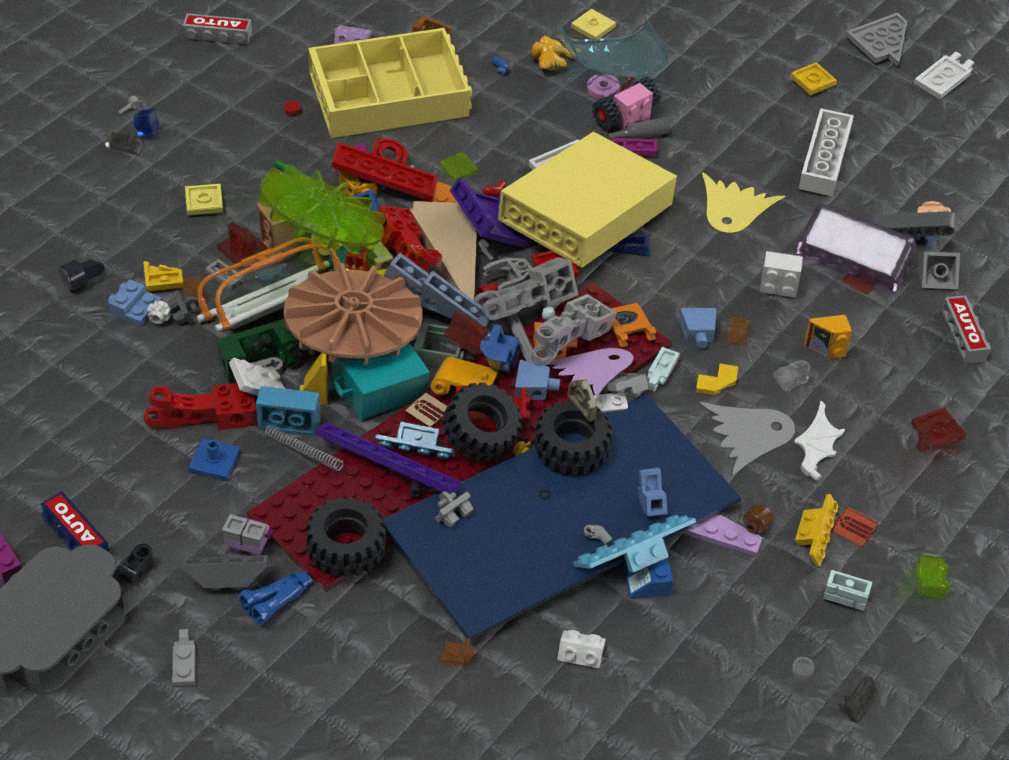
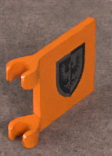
M638 303L611 308L617 313L611 328L617 337L620 347L627 346V334L645 330L649 341L656 339L654 335L656 329L651 326Z

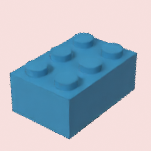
M266 386L260 387L256 402L258 429L266 430L267 427L271 426L277 429V431L280 430V432L316 436L321 419L319 393Z

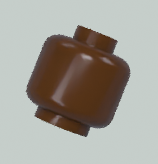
M753 505L743 517L746 529L751 533L763 534L773 523L772 511L765 505Z

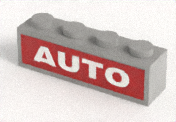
M187 13L183 23L184 39L249 44L252 25L251 19Z
M967 296L945 297L941 311L964 364L986 362L988 354L991 352V347L985 339L984 330L980 328L978 317L975 316L972 304L969 303Z

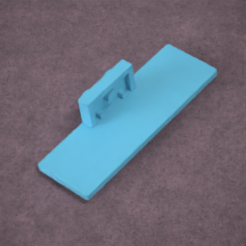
M687 515L668 517L666 519L667 522L663 524H652L649 526V530L644 532L643 530L636 531L628 539L620 538L615 540L614 545L610 547L605 545L597 548L596 553L591 555L586 553L579 556V560L573 562L574 567L593 568L624 554L629 571H638L669 557L662 537L696 523V519L688 518Z

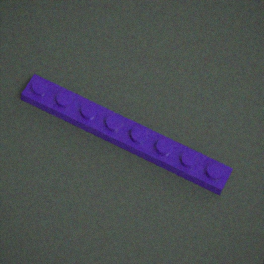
M326 423L317 428L316 435L322 437L323 440L333 442L342 449H349L360 457L371 459L376 464H382L391 471L400 472L409 479L420 481L424 486L433 487L441 493L445 491L449 494L455 493L461 488L462 482L333 424Z

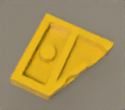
M147 261L143 262L147 292L184 288L182 269L169 268L165 265L155 267L151 266Z

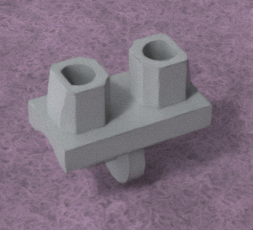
M445 491L439 495L441 501L437 503L438 507L442 509L439 511V515L435 517V520L438 523L443 521L450 528L459 521V518L454 513L456 510L463 517L469 515L474 509L468 501L471 497L470 494L465 492L455 499L456 494L454 492L451 494Z

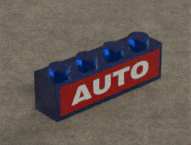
M62 491L41 503L43 511L41 516L43 520L52 525L53 531L57 536L61 535L63 537V541L69 549L72 548L74 550L82 545H96L109 552L108 542Z

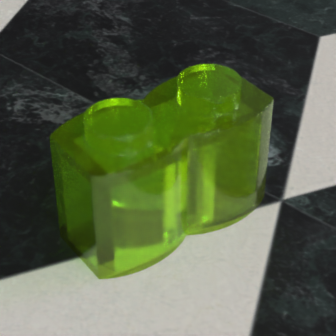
M919 555L916 562L918 596L944 599L945 594L949 593L950 581L946 580L948 563H945V559L942 556Z

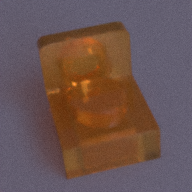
M184 276L182 295L198 296V286L202 281V277ZM205 287L202 289V295H205Z
M731 317L727 341L745 344L750 320Z
M466 638L465 644L445 641L441 663L467 667L468 659L472 660L474 647L470 646L471 638Z

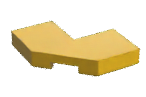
M720 364L718 377L699 374L696 393L715 396L721 393V390L736 385L738 366Z

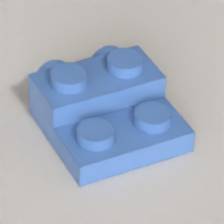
M129 280L127 283L120 285L119 292L116 295L112 294L109 297V310L113 315L142 326L149 318V312L147 311L149 305L154 304L155 301H162V298L147 292L144 285Z

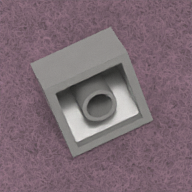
M919 252L918 271L921 288L958 289L960 253Z

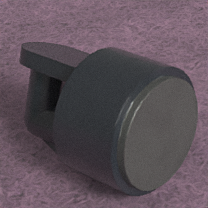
M74 259L59 267V275L68 290L74 291L87 285L88 280L101 275L105 270V266L103 263L93 259L81 263Z

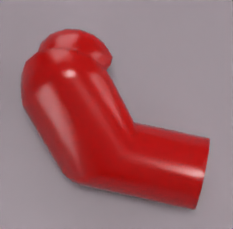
M500 181L497 186L489 185L484 187L482 193L491 197H498L501 190L506 188L507 185L504 181Z

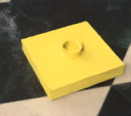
M590 9L571 23V28L594 41H597L616 27V22L593 9Z
M221 184L185 187L187 215L223 212Z

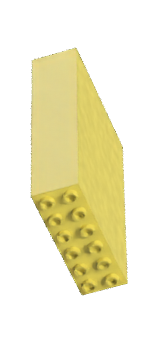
M445 28L308 48L310 77L331 138L468 117L469 109H472L470 100L472 89L471 86H468L467 76L463 75V67L459 65V57L455 55L454 45L451 44L450 35L446 33Z
M592 132L501 190L498 220L562 257L571 260V262L578 266L584 267L671 206L677 175Z

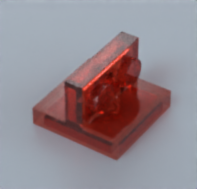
M234 222L228 224L229 238L217 244L218 250L233 264L268 249L247 228L243 229Z
M455 311L452 315L453 320L443 337L470 353L477 355L481 349V340L487 341L489 330Z
M945 407L916 417L911 421V425L919 434L916 448L920 453L929 449L932 451L964 440L967 435Z

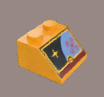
M846 315L809 319L804 341L805 348L828 359L846 357L852 329Z

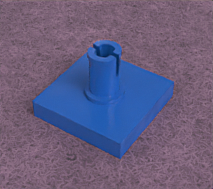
M202 438L189 465V473L227 481L240 454V447L221 443L217 440Z

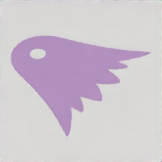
M606 348L554 359L549 364L556 365L552 367L554 369L566 368L559 375H574L572 381L588 380L589 385L593 384V390L597 396L611 379L632 363L633 355L623 349ZM611 355L620 356L617 360H611L608 357Z

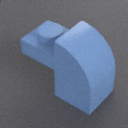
M659 468L639 470L640 487H638V494L644 513L647 516L667 514L666 493L662 490L661 470Z

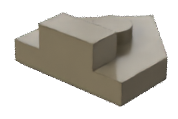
M588 380L569 382L568 397L589 422L595 420L597 402L594 399Z

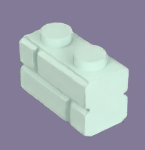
M831 570L823 599L864 611L872 582Z

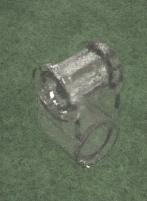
M797 360L792 364L778 368L772 377L784 392H788L795 387L807 383V373L810 371V364L805 360Z

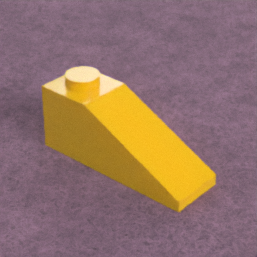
M324 353L320 354L306 374L304 385H300V391L319 393L320 405H327L329 391L327 354Z

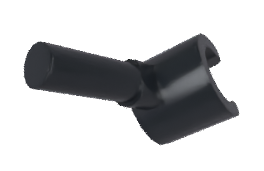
M414 481L411 484L410 495L411 497H419L422 494L421 490L433 487H427L423 484L421 485L418 481Z

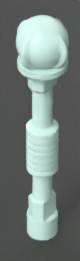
M559 304L544 308L542 318L548 320L555 314L554 309Z

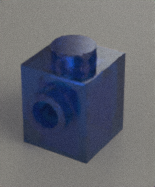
M156 109L139 110L133 116L134 127L137 129L138 136H154L161 128Z

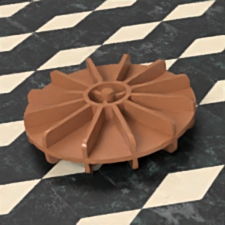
M339 263V271L318 274L312 270L308 272L307 280L298 286L290 287L284 305L285 326L299 340V347L302 350L312 348L321 353L328 354V361L331 363L335 361L336 357L361 358L363 365H368L370 357L388 353L396 357L400 354V348L411 340L417 339L422 323L421 300L418 295H414L405 287V279L402 277L395 280L385 278L383 275L377 274V266L374 265L367 272L346 270L344 263Z

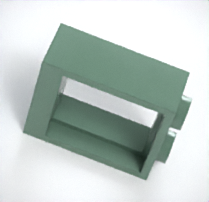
M422 322L413 349L424 364L440 367L447 357L463 360L465 355L463 350L467 349L469 338H466V330ZM428 340L458 345L455 354L427 350L425 348Z

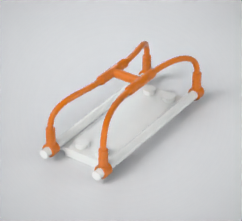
M298 237L275 248H269L241 260L239 263L208 275L201 281L197 291V301L201 314L196 316L199 323L203 321L208 322L217 316L219 318V324L215 325L217 332L238 328L284 308L290 287L298 286L307 280L308 272L314 270L315 272L322 273L326 271V268L330 267L327 260L322 261L317 248H323L330 252L333 257L332 262L335 271H339L340 259L330 246L314 243L307 237ZM302 241L309 243L284 253L280 252L273 255V253L294 243ZM312 248L315 261L314 266L221 305V293L231 281L248 272L257 271L278 262L286 256ZM251 264L250 267L227 278L219 286L215 296L217 308L209 311L205 298L202 296L204 285L218 275Z

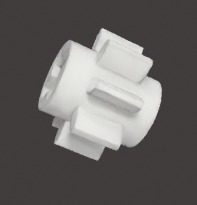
M155 301L147 309L149 319L155 324H163L171 316L169 305L163 301Z

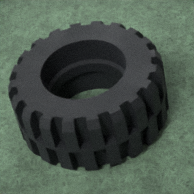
M480 382L478 385L471 383L468 387H462L453 396L444 412L442 423L445 426L443 431L445 435H448V442L454 445V449L457 452L461 451L464 453L463 456L467 458L469 456L473 457V460L480 461V459L491 461L492 458L496 460L505 455L519 436L522 428V415L518 413L520 411L518 405L514 404V399L511 395L508 396L505 390L496 388V385L491 384L488 386L487 383ZM476 411L487 415L494 422L497 432H485L475 427L469 419L468 412Z
M572 401L556 402L552 407H547L538 417L535 433L536 453L546 466L549 465L550 469L558 470L561 474H587L589 470L594 471L599 468V465H603L609 455L612 437L611 422L604 412L601 413V409L598 407L596 419L589 422ZM574 432L585 436L588 440L569 442L560 438L559 435Z
M338 497L334 501L328 500L324 502L323 506L319 505L315 512L311 513L306 524V544L309 558L313 560V564L316 567H321V571L327 574L331 572L333 576L337 577L339 575L350 577L353 574L358 576L363 571L368 572L373 568V565H377L385 552L386 530L382 514L375 510L372 504H366V501L362 499L354 500V497H348V499ZM342 530H351L363 535L358 541L348 544L337 543L329 539L332 534Z

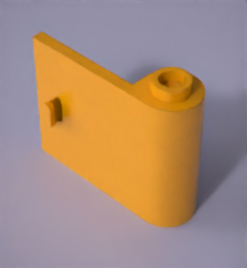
M447 357L432 380L431 389L437 395H445L449 392L451 385L468 387L471 383L478 385L481 382L487 383L490 386L494 383L499 371L454 357Z

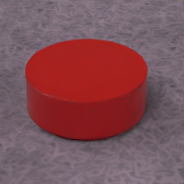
M288 101L284 104V113L286 115L296 116L300 114L301 105L299 102Z

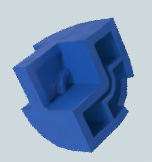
M494 325L492 331L488 333L487 341L481 340V349L486 362L492 368L510 373V368L514 369L517 363L521 343L519 337L504 335L502 327Z

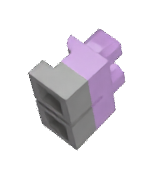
M230 514L222 529L224 544L231 547L233 551L239 552L244 550L249 552L251 556H260L267 541V538H265L267 524L253 520L248 521L246 518Z

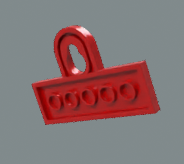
M389 138L376 140L371 153L338 142L331 167L338 171H343L355 177H361L373 183H378L428 201L433 199L438 178L436 175L405 165L408 154L406 148L398 141ZM385 149L395 152L397 159H387L381 152L385 151Z

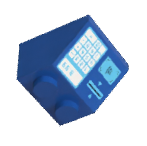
M668 557L635 572L629 571L627 562L623 563L630 599L671 596L673 578Z

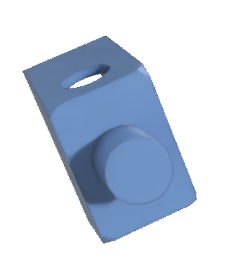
M681 308L679 323L686 341L696 343L698 348H705L708 342H712L714 338L716 308Z
M520 360L515 385V398H522V388H526V396H530V400H545L547 389L559 391L560 379L549 378L550 368L547 366H538L534 363Z

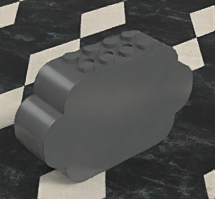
M82 545L72 551L62 547L46 548L31 560H28L24 567L17 574L12 575L10 580L0 588V696H16L26 689L35 694L55 692L123 624L125 610L114 557L108 551L96 545Z

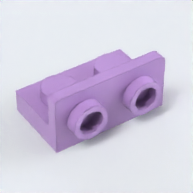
M339 26L335 29L334 44L369 39L372 31Z

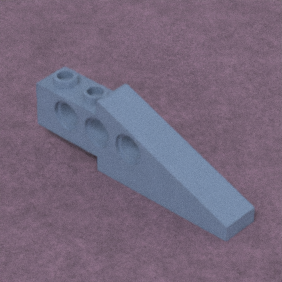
M401 253L396 256L383 275L390 280H395L399 277L404 278L405 287L414 295L420 297L421 307L479 330H483L490 321L483 314L481 305L434 271L428 274Z

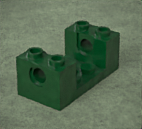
M285 319L217 339L219 366L228 384L237 383L229 364L233 358L245 360L249 363L276 354L283 363V369L302 364L299 340L286 329Z

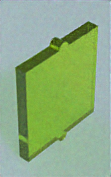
M463 152L439 161V165L454 181H457L459 177L468 178L470 175L479 172L477 166Z

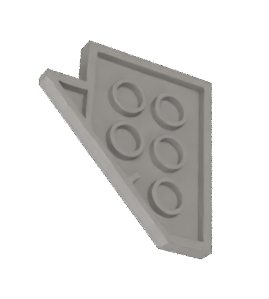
M897 12L847 31L846 37L874 63L889 59L898 66L907 20Z

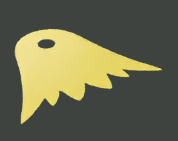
M702 172L707 191V219L715 229L722 232L733 233L745 229L764 210L786 197L774 196L764 198L766 193L754 196V187L746 188L740 192L735 182H732L725 188L721 180L716 185L709 176ZM729 217L732 219V223L724 224L722 218Z

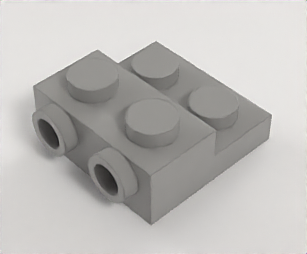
M617 374L601 391L602 393L613 392L614 394L625 392V395L630 394V396L641 395V391L648 389L646 374Z

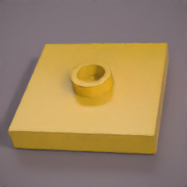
M817 62L790 74V78L810 96L837 83V80Z

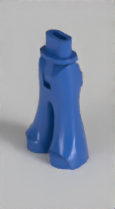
M301 571L298 574L294 572L267 587L253 591H242L239 593V601L248 616L252 614L253 621L258 626H262L281 607L294 601L302 592L307 590L306 586L312 583V579L305 571Z

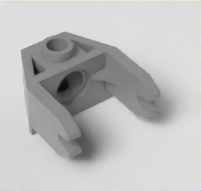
M504 258L488 263L483 267L485 271L483 275L486 278H493L505 274L509 281L503 282L498 286V290L529 280V270L532 267L526 259Z

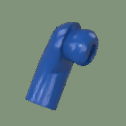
M497 56L493 57L492 63L498 66L497 71L504 75L509 70L508 63Z

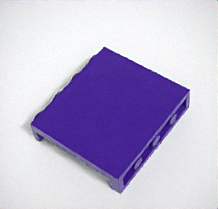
M458 178L450 192L479 235L527 249L533 239L498 220L500 195L498 198L474 192L464 178Z

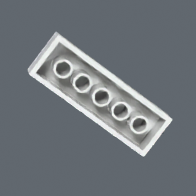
M820 108L802 170L799 189L833 196L854 115Z

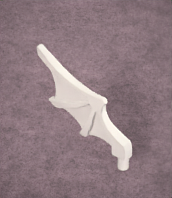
M820 401L818 412L811 426L794 441L795 444L804 450L805 454L800 468L807 477H812L816 482L822 477L816 471V464L823 458L836 456V451H833V444L837 438L842 437L845 429L838 430L829 423L825 416L826 406L822 401Z

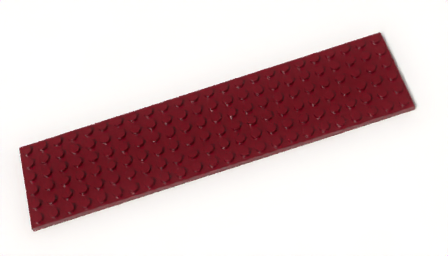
M592 282L578 291L577 296L560 303L554 309V316H561L567 302L586 294L610 309L624 305ZM542 316L524 327L533 349L534 322H546L547 320L543 319ZM611 328L609 332L590 341L578 337L577 347H567L566 357L606 348L623 349L633 355V361L620 373H636L653 361L662 347L670 349L672 342L657 330L654 334L656 339L649 341L644 330L627 334L628 340L626 342L628 345L620 347L617 337ZM520 350L515 368H510V373L499 371L493 385L497 386L496 388L505 390L508 396L511 395L512 398H515V385L520 360L526 361L522 350ZM484 355L479 357L478 361L472 362L492 368L486 362ZM611 355L608 358L611 360H617L620 358V356ZM546 365L550 368L549 378L560 379L559 391L547 389L545 400H530V407H526V410L530 411V422H526V430H521L505 455L496 460L492 458L491 461H483V459L476 461L473 460V457L469 456L467 458L463 456L464 453L461 451L457 452L454 449V445L448 442V435H445L443 431L445 426L442 423L444 411L426 400L419 402L426 403L427 406H422L423 409H419L418 404L414 408L434 421L433 425L428 426L406 411L418 400L416 399L361 437L379 445L375 440V435L397 438L400 422L439 429L437 446L453 449L454 457L443 459L433 453L422 455L418 453V450L402 451L397 446L392 445L386 449L462 482L514 457L513 448L518 442L524 441L526 444L531 442L533 446L535 444L536 424L540 414L547 407H552L556 402L571 401L568 397L569 382L572 381L574 375H559L566 368L554 369L552 367L556 365ZM591 384L590 387L593 395H595L593 390V384ZM451 385L449 392L445 395H437L432 389L427 394L448 406L456 394V386ZM480 429L485 432H497L496 429ZM341 449L332 455L337 460L343 461V467L339 471H335L320 463L248 511L247 518L269 525L273 531L270 540L326 592L346 577L344 575L337 577L333 576L331 572L327 574L321 571V567H316L313 564V560L309 558L306 544V524L311 513L315 512L319 505L323 506L324 502L328 500L334 501L338 497H342V499L354 497V500L362 499L366 501V504H372L375 510L382 514L384 519L440 491L435 488L421 490V496L411 497V484L417 480L409 479L400 472L391 471L388 467L376 464L371 459L360 457L349 449ZM342 530L332 534L329 539L337 543L348 544L358 541L363 535L351 530ZM387 532L385 550L394 544V541Z

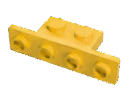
M826 494L822 508L803 511L795 538L798 546L812 545L809 555L816 567H821L822 560L825 558L826 546L830 540L829 535L831 528L834 526V517L838 512V504L834 501L831 494Z

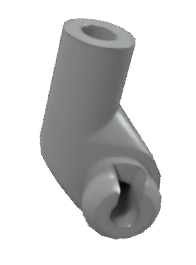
M585 526L584 534L587 538L599 539L604 545L608 546L614 542V539L602 526Z

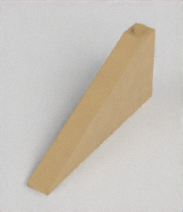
M414 201L413 208H410L423 233L420 239L426 249L438 250L442 254L443 258L438 268L445 280L474 300L477 230L458 203Z

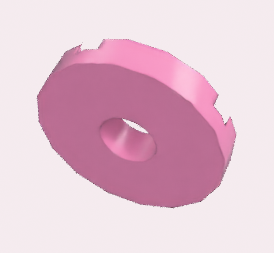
M598 74L588 80L587 91L597 99L607 96L614 98V95L620 92V85L618 79L608 74L599 76Z

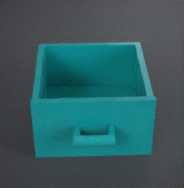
M410 343L400 348L398 356L393 357L388 353L370 357L368 365H363L361 358L336 357L332 363L333 378L331 383L340 397L348 400L361 422H365L366 418L410 404L427 393L430 372Z

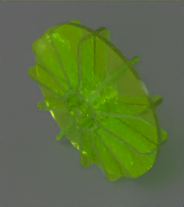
M287 165L284 173L276 168H271L260 183L258 202L261 205L272 208L269 216L272 221H289L298 228L295 233L297 238L306 231L321 237L326 250L331 249L333 242L342 244L352 254H358L362 246H366L368 250H374L384 234L383 224L385 216L383 213L370 210L373 202L372 199L369 197H353L345 192L348 186L347 182L342 183L337 188L323 182L319 170H315L310 178L303 175L293 165Z

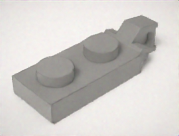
M188 629L179 630V641L174 642L173 687L195 685L194 640L189 641Z

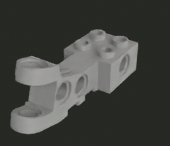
M555 258L530 269L529 280L498 291L480 293L474 298V301L479 304L484 298L488 300L483 304L482 312L490 320H497L515 314L520 309L531 307L535 303L544 307L557 305L578 295L571 260ZM493 310H494V311L497 310V311H496L494 314H492V315H490V314L488 313V311L490 312V311H493Z
M588 294L567 302L561 316L557 317L555 315L537 328L536 340L540 344L533 349L532 362L538 366H546L555 359L558 351L570 341L578 337L590 341L609 332L617 313ZM538 354H542V355H545L546 357H545V358H541V357H538L537 355H538Z

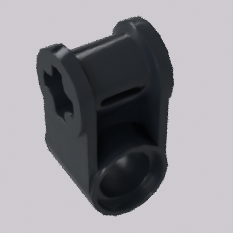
M146 543L135 546L130 554L118 565L117 575L128 578L134 585L138 584L154 565L151 546Z

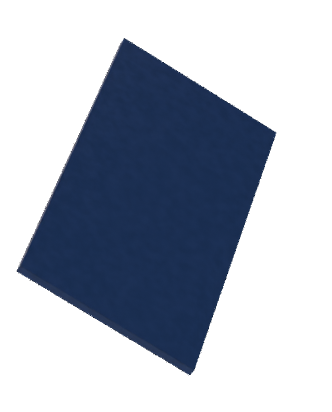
M645 394L628 402V409L625 411L605 413L612 426L610 452L604 464L599 465V468L594 471L589 470V473L584 475L582 473H578V475H571V473L561 474L558 470L550 469L549 465L546 466L541 461V458L538 457L535 447L462 481L460 490L455 492V499L468 492L471 496L468 501L474 509L466 517H463L456 510L454 513L459 518V521L450 528L443 521L438 523L435 520V517L439 515V511L442 509L437 505L441 501L439 497L441 492L384 518L385 530L468 641H471L626 561L624 554L593 568L574 567L573 562L579 560V556L586 553L591 555L596 553L597 548L605 546L599 539L587 538L584 534L585 526H602L615 541L620 538L628 539L632 537V533L643 530V532L649 530V526L652 524H663L667 522L666 519L674 515H678V517L687 515L688 518L696 519V523L662 537L663 541L739 503L741 501L740 495L648 394ZM574 432L559 435L560 438L569 442L588 440L585 436ZM659 468L661 470L662 490L666 493L667 514L647 516L639 500V470ZM544 489L549 490L551 497L546 500L542 499L539 496V492ZM542 492L541 495L543 497H548L549 493Z

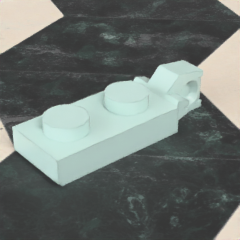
M664 347L661 348L648 371L647 379L649 380V386L647 390L655 392L659 384L663 385L679 359L680 353Z

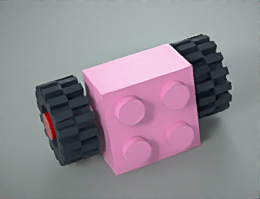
M644 77L634 82L632 87L614 95V100L607 96L595 101L592 105V113H594L593 117L596 118V123L599 122V126L602 129L608 130L617 126L624 130L629 124L650 120L651 107L659 104L661 101V96L659 95L661 91H658L659 86L655 85L656 82L652 78Z

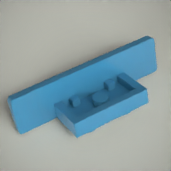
M400 422L397 438L375 435V440L382 447L390 448L392 445L397 446L402 451L413 449L418 450L419 454L429 455V453H433L443 459H449V457H454L455 455L453 449L437 446L440 430L436 428Z

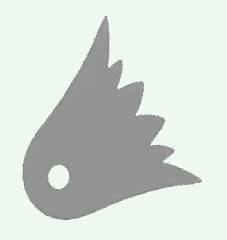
M700 402L704 407L719 415L713 416L712 419L724 423L713 429L717 433L728 435L720 446L735 448L729 456L730 458L738 456L732 475H735L754 459L787 443L794 436L795 425L792 419L780 411L726 407ZM779 422L782 425V429L779 431L773 430L771 424Z

